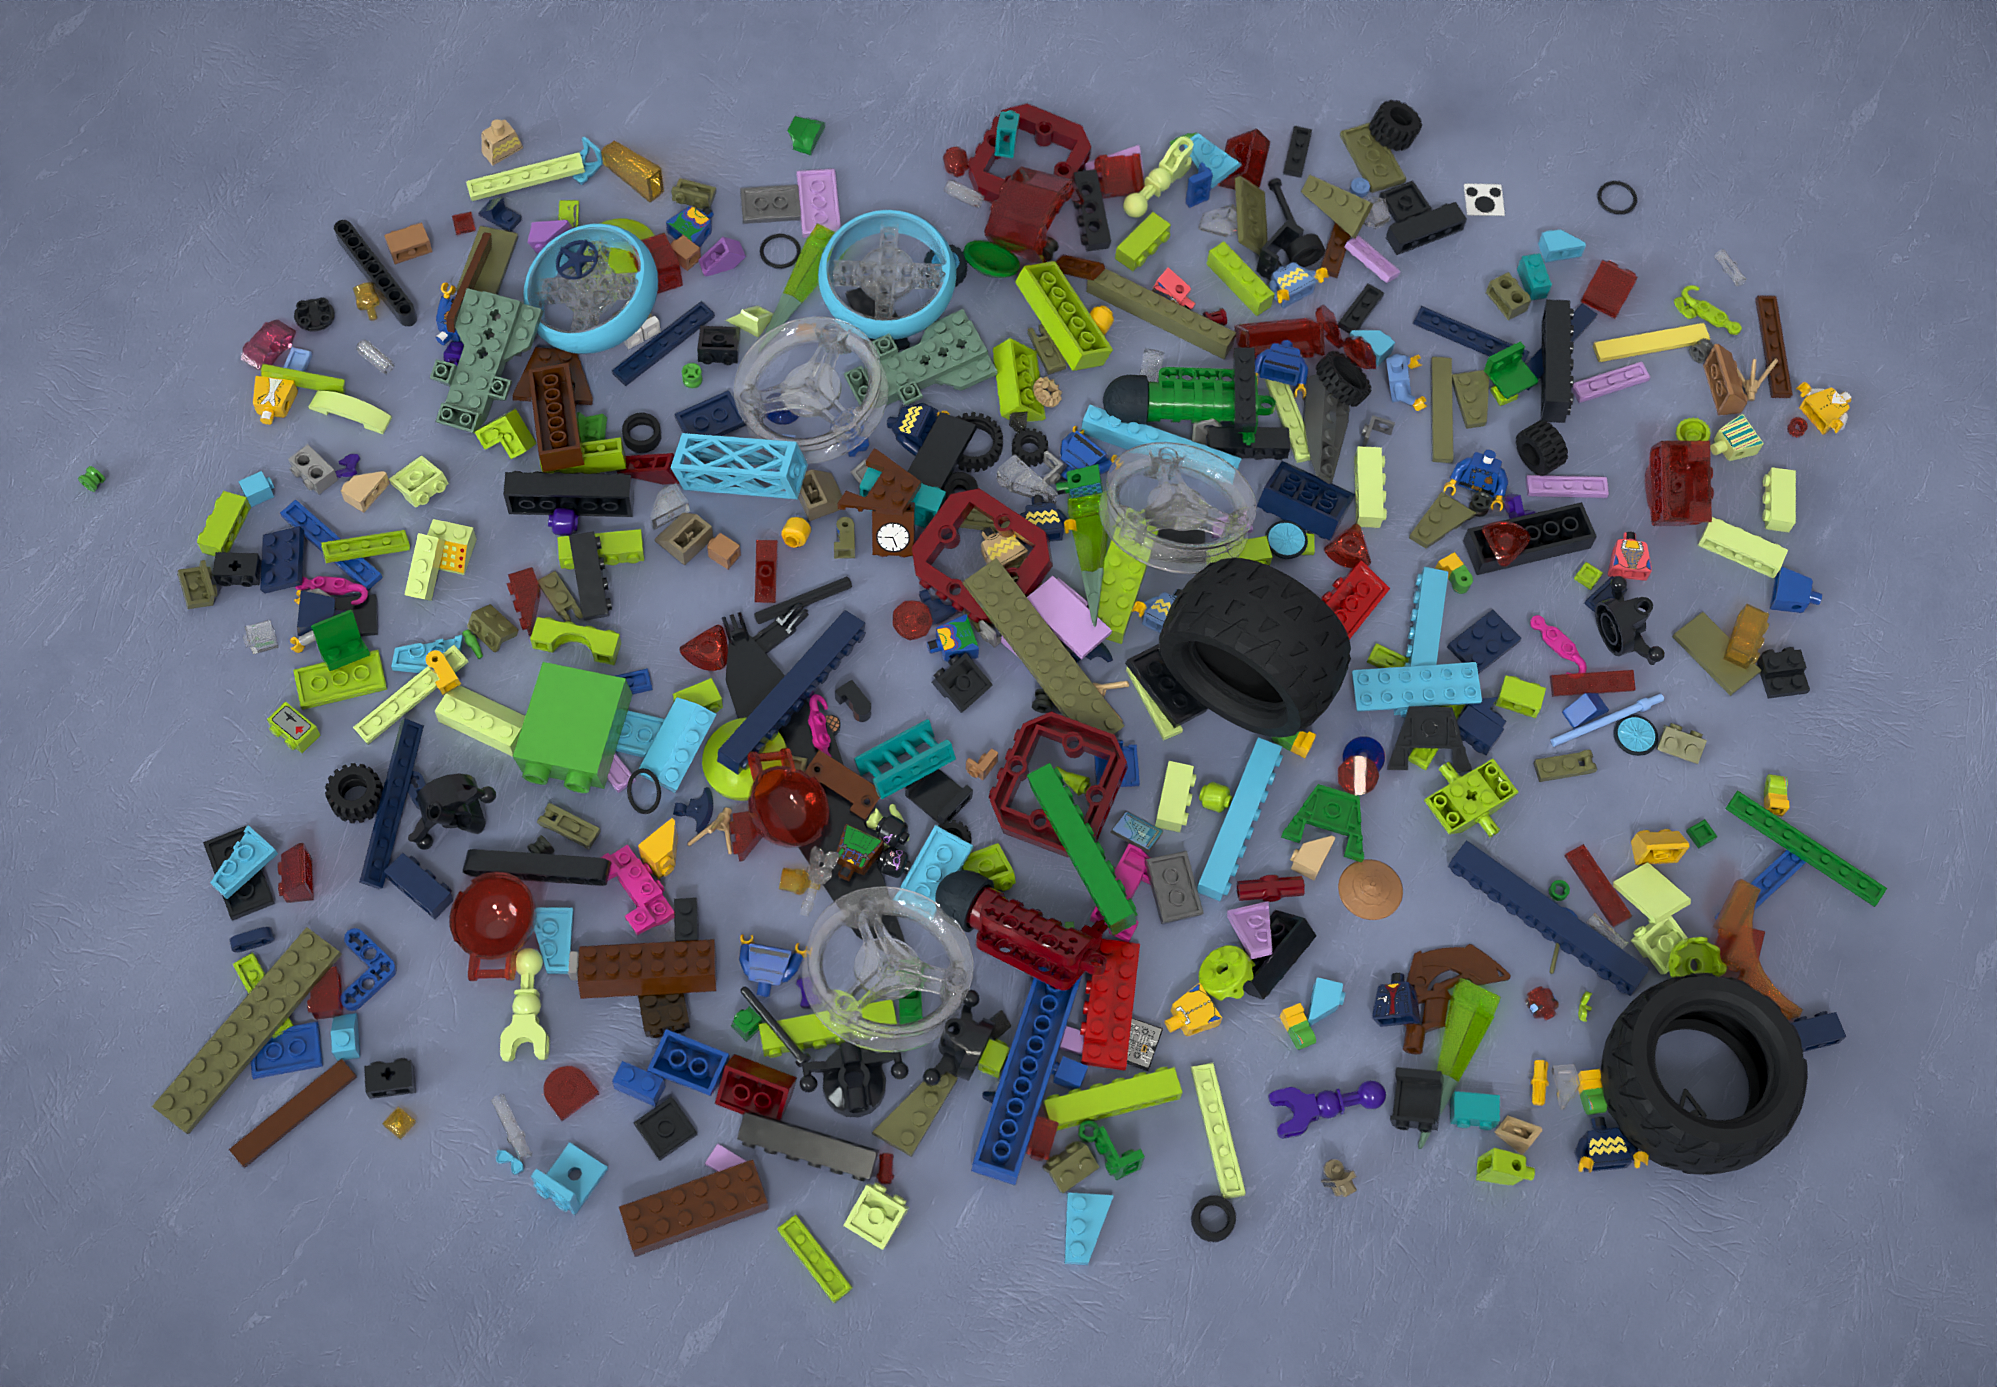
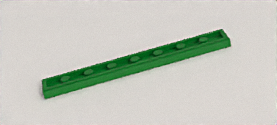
M1738 790L1725 809L1872 906L1875 907L1886 892L1887 888Z

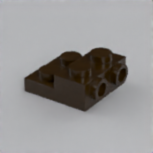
M684 993L638 996L646 1037H662L666 1029L675 1033H682L687 1028H690Z

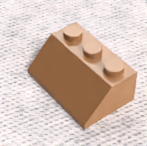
M1715 344L1703 367L1718 416L1740 414L1745 405H1747V395L1743 392L1742 379L1738 376L1737 362L1733 359L1730 351L1719 344Z

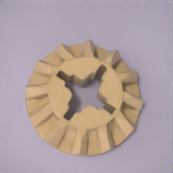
M1046 376L1044 378L1040 377L1035 381L1033 392L1036 399L1042 405L1055 407L1062 400V391L1058 389L1059 385L1054 383V379L1049 380Z

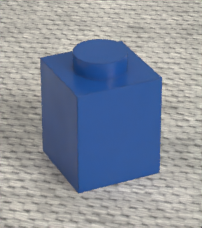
M1063 1056L1060 1063L1056 1061L1051 1074L1055 1075L1053 1083L1070 1090L1080 1089L1088 1066Z

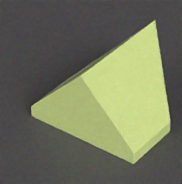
M754 306L741 310L740 314L725 321L759 338L770 323L773 313L760 306Z

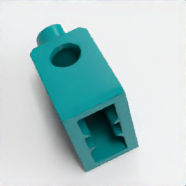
M1012 110L1000 113L996 134L995 156L1014 158L1020 115ZM1010 136L1009 142H1005L1003 137Z

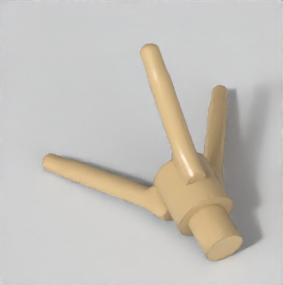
M1756 359L1752 360L1749 380H1745L1737 368L1738 376L1741 377L1745 393H1747V401L1755 400L1757 389H1759L1763 380L1778 362L1777 359H1774L1759 380H1755Z
M1128 681L1108 684L1093 683L1103 698L1107 689L1129 687ZM1115 712V714L1118 716V718H1119V719L1121 720V722H1122L1123 720H1122V719L1119 717V715Z
M725 807L723 812L719 813L717 819L690 840L687 845L691 846L707 833L711 834L718 829L725 832L728 854H732L729 824L732 810Z

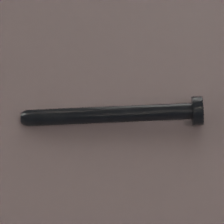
M1279 178L1269 181L1268 187L1274 191L1286 221L1289 219L1296 224L1281 190V180Z
M746 986L742 987L741 994L797 1059L796 1065L799 1068L802 1067V1064L808 1062L811 1056L799 1049L752 991Z

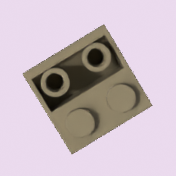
M813 469L806 471L798 499L808 520L812 521L839 511L837 503L841 499L842 494L832 473Z
M683 512L654 540L682 564L686 565L713 538L712 526L697 514Z

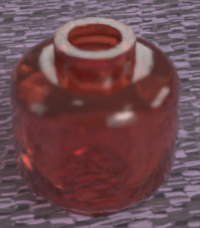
M957 146L946 150V153L943 155L946 172L954 175V177L963 176L969 168L966 151Z

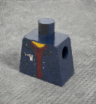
M1402 973L1391 974V983L1381 984L1378 987L1372 1018L1380 1027L1421 1023L1416 990L1409 982H1404V974Z

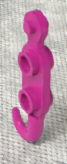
M317 576L312 580L302 577V585L295 586V589L301 591L319 588L329 595L360 592L361 597L351 601L352 605L361 604L368 597L366 587L339 577Z
M1539 615L1532 617L1530 626L1542 633L1543 641L1560 657L1575 662L1579 666L1577 674L1567 672L1566 676L1571 679L1583 677L1587 666L1575 644L1558 628L1547 626L1543 617Z
M814 694L809 700L810 715L808 719L813 735L812 742L817 749L831 757V754L828 752L831 740L826 729V718L819 712L817 701L823 705L825 710L828 709V706L822 696Z

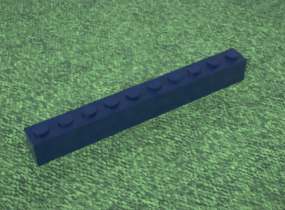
M844 610L718 749L717 762L737 775L743 769L747 770L753 758L764 751L766 743L769 740L773 741L779 729L789 723L791 715L794 712L800 711L807 697L811 698L814 695L816 687L820 683H825L832 669L836 670L841 663V659L844 656H849L854 645L863 640L866 634L864 632L865 622Z
M1467 840L1448 865L1456 876L1463 877L1473 888L1480 889L1487 894L1490 900L1504 906L1507 912L1517 915L1528 927L1535 928L1541 932L1545 939L1558 943L1565 953L1572 954L1579 959L1582 965L1596 971L1599 977L1609 980L1616 985L1620 992L1631 995L1650 970L1647 966Z

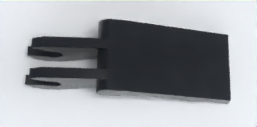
M802 603L796 604L786 617L781 614L772 624L752 637L766 654L791 636L797 630L796 627L809 615L807 613L808 610H802Z

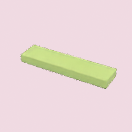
M1127 667L1126 672L1162 739L1166 740L1182 733L1181 725L1176 728L1171 725Z

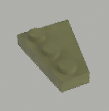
M1484 370L1453 374L1452 386L1466 429L1485 426L1487 423L1489 377Z
M1441 492L1412 531L1409 539L1427 549L1445 537L1447 533L1475 517L1476 512Z

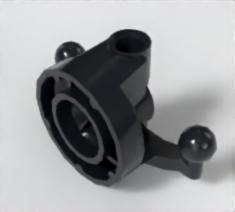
M1615 576L1610 583L1611 593L1614 598L1599 601L1595 608L1596 623L1602 640L1608 650L1615 656H1622L1636 651L1640 656L1646 658L1650 665H1655L1656 662L1663 660L1664 650L1659 646L1650 648L1641 636V633L1646 631V620L1653 610V602L1647 597H1636L1624 601L1622 591L1627 587L1626 579L1622 576ZM1638 608H1642L1646 612L1640 611Z
M449 774L432 780L418 792L416 799L422 817L417 823L414 832L408 836V840L416 843L418 848L422 850L431 848L433 837L428 834V831L437 823L441 824L444 828L458 827L463 831L473 834L481 833L485 828L486 822L479 799L483 803H492L496 798V791L490 786L478 788L475 778L468 774Z
M975 990L964 992L962 996L964 1006L961 1010V1018H951L945 1023L943 1035L938 1045L943 1057L937 1066L927 1069L923 1074V1080L928 1086L937 1085L941 1077L947 1072L969 1081L986 1048L996 1023L986 1018L979 1022L972 1020L971 1008L980 1001L979 994ZM954 1027L953 1031H948V1028Z
M848 1041L839 1045L840 1049H837L826 1061L803 1063V1077L799 1085L804 1092H813L817 1088L818 1082L811 1075V1072L823 1073V1093L827 1104L835 1112L845 1117L859 1118L871 1114L880 1106L885 1096L886 1077L882 1064L894 1061L891 1067V1074L899 1080L904 1079L908 1075L909 1069L902 1062L901 1050H891L876 1054L874 1051L860 1046L858 1041ZM850 1072L861 1073L864 1076L862 1087L849 1089L848 1084L844 1080L846 1074Z

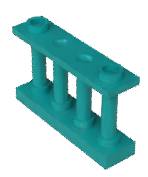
M926 719L855 757L854 761L860 776L870 772L875 777L873 782L877 794L881 799H884L956 760L952 744L948 739L939 744L933 738L935 736L930 720ZM926 742L930 749L919 753L915 747ZM907 752L912 758L901 764L896 757ZM889 762L893 767L891 770L882 773L877 768Z

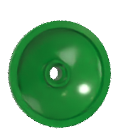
M980 240L971 241L965 245L963 250L968 264L984 276L1007 278L1019 271L1020 262L1011 251L998 244Z

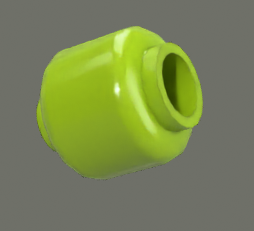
M1210 782L1202 787L1199 800L1202 801L1204 808L1220 813L1225 808L1230 807L1233 796L1230 795V789L1227 786Z

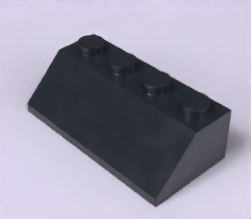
M1278 910L1272 913L1270 916L1272 955L1252 959L1255 963V966L1252 967L1253 979L1246 981L1243 985V991L1248 995L1264 1000L1316 938L1317 935L1303 917Z

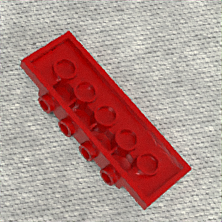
M1361 560L1356 563L1346 577L1337 578L1332 584L1334 589L1331 592H1326L1321 599L1340 619L1350 640L1390 588Z
M1101 939L1100 947L1096 952L1106 957L1107 964L1103 974L1092 975L1091 981L1087 980L1085 994H1089V1000L1084 1001L1083 1014H1086L1087 1017L1086 1022L1082 1021L1080 1035H1084L1081 1064L1126 1071L1140 944ZM1091 962L1094 966H1101L1098 962Z

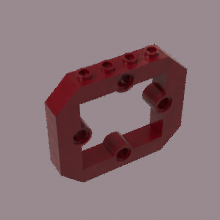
M1028 103L1001 110V112L1012 110L1020 115L1018 129L1035 135L1034 139L1037 145L1047 147L1054 143L1072 152L1066 162H1059L1055 165L1053 185L1046 196L1022 187V180L1018 176L1009 175L1002 179L988 173L995 160L1001 158V156H995L999 114V116L994 117L991 129L985 132L982 144H978L974 158L971 157L967 164L969 179L977 197L1033 221L1059 214L1071 193L1069 180L1072 179L1074 172L1083 171L1085 163L1090 159L1092 146L1083 126ZM1004 136L1003 140L1006 142L1009 136Z
M978 488L950 494L912 546L915 574L920 580L919 584L927 590L932 588L936 591L935 595L943 601H946V599L951 601V606L957 611L962 612L964 610L969 613L968 617L978 624L979 621L983 620L988 625L993 624L963 585V582L959 579H951L931 566L944 548L953 549L959 545L961 537L957 530L973 508L994 521L993 524L1002 537L1009 538L1015 535L1033 547L1019 568L1010 567L1006 569L1011 577H1019L1016 584L1026 597L1037 589L1053 567L1049 537L1044 530ZM1004 522H1010L1008 527L1001 528V525ZM953 533L950 539H944L946 534ZM961 588L959 594L952 595L953 590Z
M1049 712L1023 723L1021 729L1016 730L1013 748L1008 749L1005 757L1007 762L1004 768H1000L997 775V785L991 788L988 798L1004 834L1068 858L1067 852L1043 809L1034 810L1029 816L1010 808L1021 781H1024L1029 774L1028 764L1040 737L1043 736L1062 743L1065 754L1070 758H1078L1086 752L1108 760L1099 785L1089 787L1085 795L1089 808L1084 818V824L1089 823L1094 832L1095 843L1102 832L1127 772L1128 765L1114 734L1054 712ZM1075 741L1079 743V745L1076 748L1068 747L1069 743ZM1016 765H1021L1023 767L1022 770L1019 772L1012 771L1013 767ZM1101 795L1103 798L1099 802H1094L1092 797ZM1038 819L1046 820L1043 826L1035 825Z

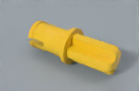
M1544 1060L1534 1061V1076L1531 1080L1533 1085L1532 1102L1537 1106L1545 1104L1546 1086L1549 1085L1547 1080L1549 1063Z

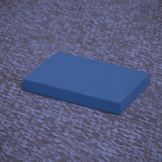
M311 1022L295 1025L284 1030L283 1034L273 1039L271 1037L251 1061L252 1078L258 1079L323 1067L319 1023Z

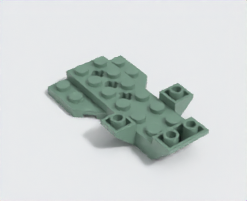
M469 288L466 289L455 325L464 344L458 366L436 359L430 375V379L450 387L445 403H441L436 423L474 433L487 420L493 400L506 401L512 381L501 378L505 364L517 354L531 349L544 312L542 309L486 291L479 292ZM498 314H500V315H501L500 319L497 318V319L495 320V319H494L495 316L498 315ZM491 333L495 334L494 337H493V338L490 337V340H489L488 336H489ZM485 352H487V353H488L487 357L484 356V358H483V357H482V354L485 353Z
M963 309L932 323L925 329L920 343L904 351L898 352V348L890 333L871 341L879 362L864 369L861 365L843 373L859 406L882 408L898 400L906 406L922 399L923 395L920 390L933 384L942 386L945 384L962 391L998 375L983 341Z

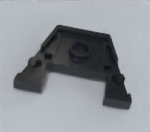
M1409 706L1388 764V770H1408V749L1428 748L1451 749V765L1456 771L1471 772L1472 767L1460 736L1453 708Z

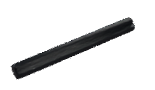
M844 577L755 612V620L758 624H762L779 617L781 614L789 613L798 603H802L801 607H805L848 590L852 587L849 577Z

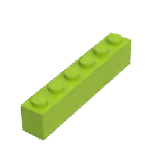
M892 999L777 1021L802 1052L807 1048L823 1049L828 1044L836 1043V1045H840L855 1039L865 1041L871 1039V1036L880 1035L881 1037H887L897 1032V1020ZM766 1023L759 1024L764 1057L776 1058L781 1056L782 1053L790 1052Z
M1165 1066L1156 1069L1154 1073L1146 1074V1072L1135 1074L1133 1078L1126 1080L1123 1077L1117 1078L1111 1084L1103 1085V1083H1097L1090 1086V1089L1083 1091L1081 1089H1074L1063 1096L1054 1094L1044 1100L1042 1107L1049 1132L1051 1133L1081 1125L1087 1120L1097 1121L1179 1100L1182 1090L1175 1067L1168 1069Z

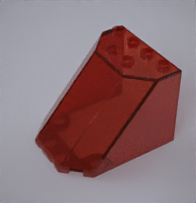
M1021 166L1006 183L1002 184L999 198L992 203L988 224L984 230L987 240L1035 264L1046 263L1047 261L1042 255L1048 239L1046 233L1063 201L1072 199L1082 205L1085 201L1073 180Z

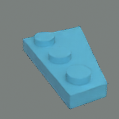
M1199 133L1190 138L1193 142V151L1190 157L1194 164L1199 168V163L1203 162L1213 173L1211 189L1242 166L1237 160L1233 159Z
M463 635L455 636L454 639L448 640L438 639L428 644L417 643L397 647L394 651L391 668L393 671L420 673L428 666L425 660L430 651L438 650L443 654L455 645L461 652Z
M249 825L244 830L245 835L241 841H237L233 847L234 851L230 858L223 862L210 882L226 899L278 855L277 851Z
M528 907L547 974H568L569 954L572 946L573 908Z
M1067 1194L1064 1264L1088 1265L1114 1195Z

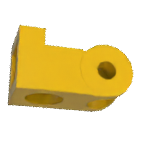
M438 650L430 651L425 661L429 669L438 675L439 680L435 684L442 695L461 685V682L445 656Z

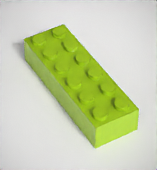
M1056 262L1024 266L1015 283L1072 371L1104 365L1113 349Z
M1119 516L1102 566L1104 571L1098 618L1112 630V634L1106 640L1119 644L1123 643L1133 613L1131 610L1137 601L1158 537V526Z

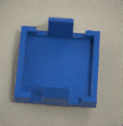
M1117 740L1128 765L1120 787L1139 786L1137 744L1123 746V740ZM1094 756L1096 785H1099L1108 760Z

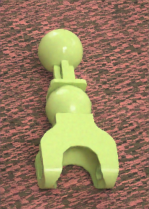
M1187 137L1178 138L1170 146L1165 157L1159 163V168L1153 169L1148 177L1145 178L1143 190L1140 193H1131L1125 198L1123 208L1128 216L1133 218L1143 216L1148 208L1147 201L1153 195L1160 197L1161 192L1167 190L1171 183L1176 179L1182 178L1188 172L1192 164V159L1189 157L1193 151L1191 139ZM1180 145H1187L1188 147L1183 152L1179 150Z
M533 948L520 950L514 958V967L521 975V989L514 990L516 997L514 998L512 1009L515 1015H513L512 1023L504 1029L500 1037V1053L504 1062L513 1061L517 1048L525 1042L533 1043L534 1054L539 1060H547L549 1057L550 1038L539 1025L537 1015L541 1009L540 993L537 989H534V977L541 970L543 959L541 954Z

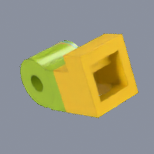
M1768 774L1766 777L1764 808L1776 816H1783L1789 809V800H1787L1788 779L1786 776Z

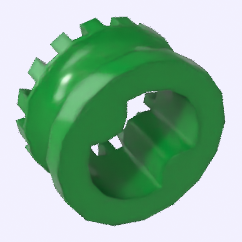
M1556 880L1549 887V895L1556 901L1564 900L1570 892L1569 885L1563 880ZM1556 886H1560L1564 889V891L1562 892L1563 895H1558L1555 893Z
M1084 1121L1079 1127L1078 1136L1083 1142L1092 1143L1096 1140L1099 1127L1094 1121ZM1087 1126L1094 1129L1093 1136L1091 1137L1083 1134Z

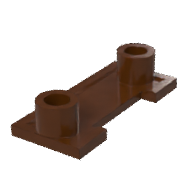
M821 750L817 752L800 778L816 789L822 783L853 803L849 810L864 820L867 819L880 799L875 785ZM819 767L820 772H815L814 768ZM865 799H869V800H870V804H869V805H866V804L864 803V800H865Z

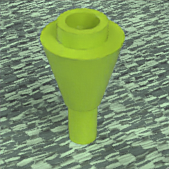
M1056 766L1064 782L1078 796L1082 795V793L1086 794V791L1091 786L1089 777L1067 772Z

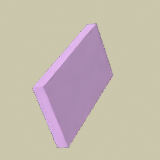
M835 169L797 171L803 238L833 236L841 228Z
M1054 576L1050 577L1027 597L1053 633L1081 659L1112 634V630L1098 617L1097 625L1094 627L1090 610Z

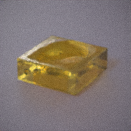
M397 1107L382 1125L401 1140L415 1125L416 1121L400 1107Z

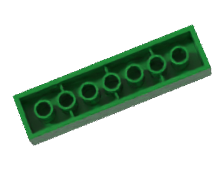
M1048 763L1029 773L1027 778L1030 788L1112 935L1114 936L1137 924L1135 916L1138 914L1131 898L1126 899V889L1120 879L1116 881L1115 878L1117 877L1109 860L1105 862V852L1099 841L1094 842V832L1089 823L1084 824V815L1079 805H1073L1075 804L1073 795L1068 786L1063 787L1065 784L1058 768L1053 769L1052 765Z

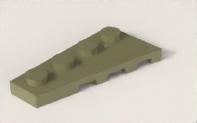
M1312 175L1308 176L1301 190V193L1354 239H1356L1374 205L1361 197Z
M947 1072L935 1086H928L923 1081L872 1132V1135L912 1157L958 1081V1078Z

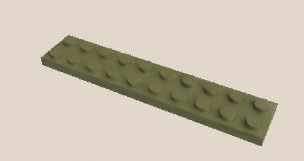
M997 558L963 581V585L1063 716L1111 734H1115L1124 727V724Z
M306 927L152 1107L189 1135L341 957L342 953Z

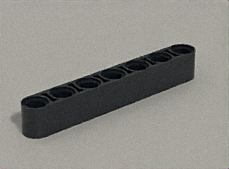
M347 220L337 221L334 225V231L339 244L400 324L406 327L414 325L417 321V316L412 302L352 224Z
M469 849L462 872L468 876L605 886L608 883L612 863L607 859L598 857Z

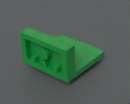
M1521 341L1490 356L1484 368V372L1506 399L1538 383V379L1521 359L1525 349Z
M352 610L311 625L321 658L329 671L370 656L367 646L361 639Z
M1104 1126L1100 1127L1094 1144L1099 1155L1103 1154L1107 1161L1105 1167L1109 1175H1114L1117 1181L1140 1170L1145 1158L1142 1150L1134 1151V1149H1130L1124 1152L1120 1158Z

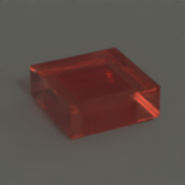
M471 212L452 215L456 235L476 231Z

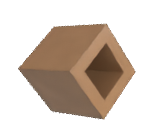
M684 235L675 239L669 246L671 259L687 271L698 263V260L701 258L700 247Z
M719 533L716 538L713 537L707 545L708 557L728 570L741 556L740 545L722 533Z

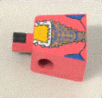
M1167 268L1156 281L1152 292L1189 310H1192L1196 303L1188 298L1191 287L1170 268Z
M1625 532L1623 539H1618L1613 547L1608 576H1622L1626 579L1646 581L1652 572L1647 543L1636 541V533Z

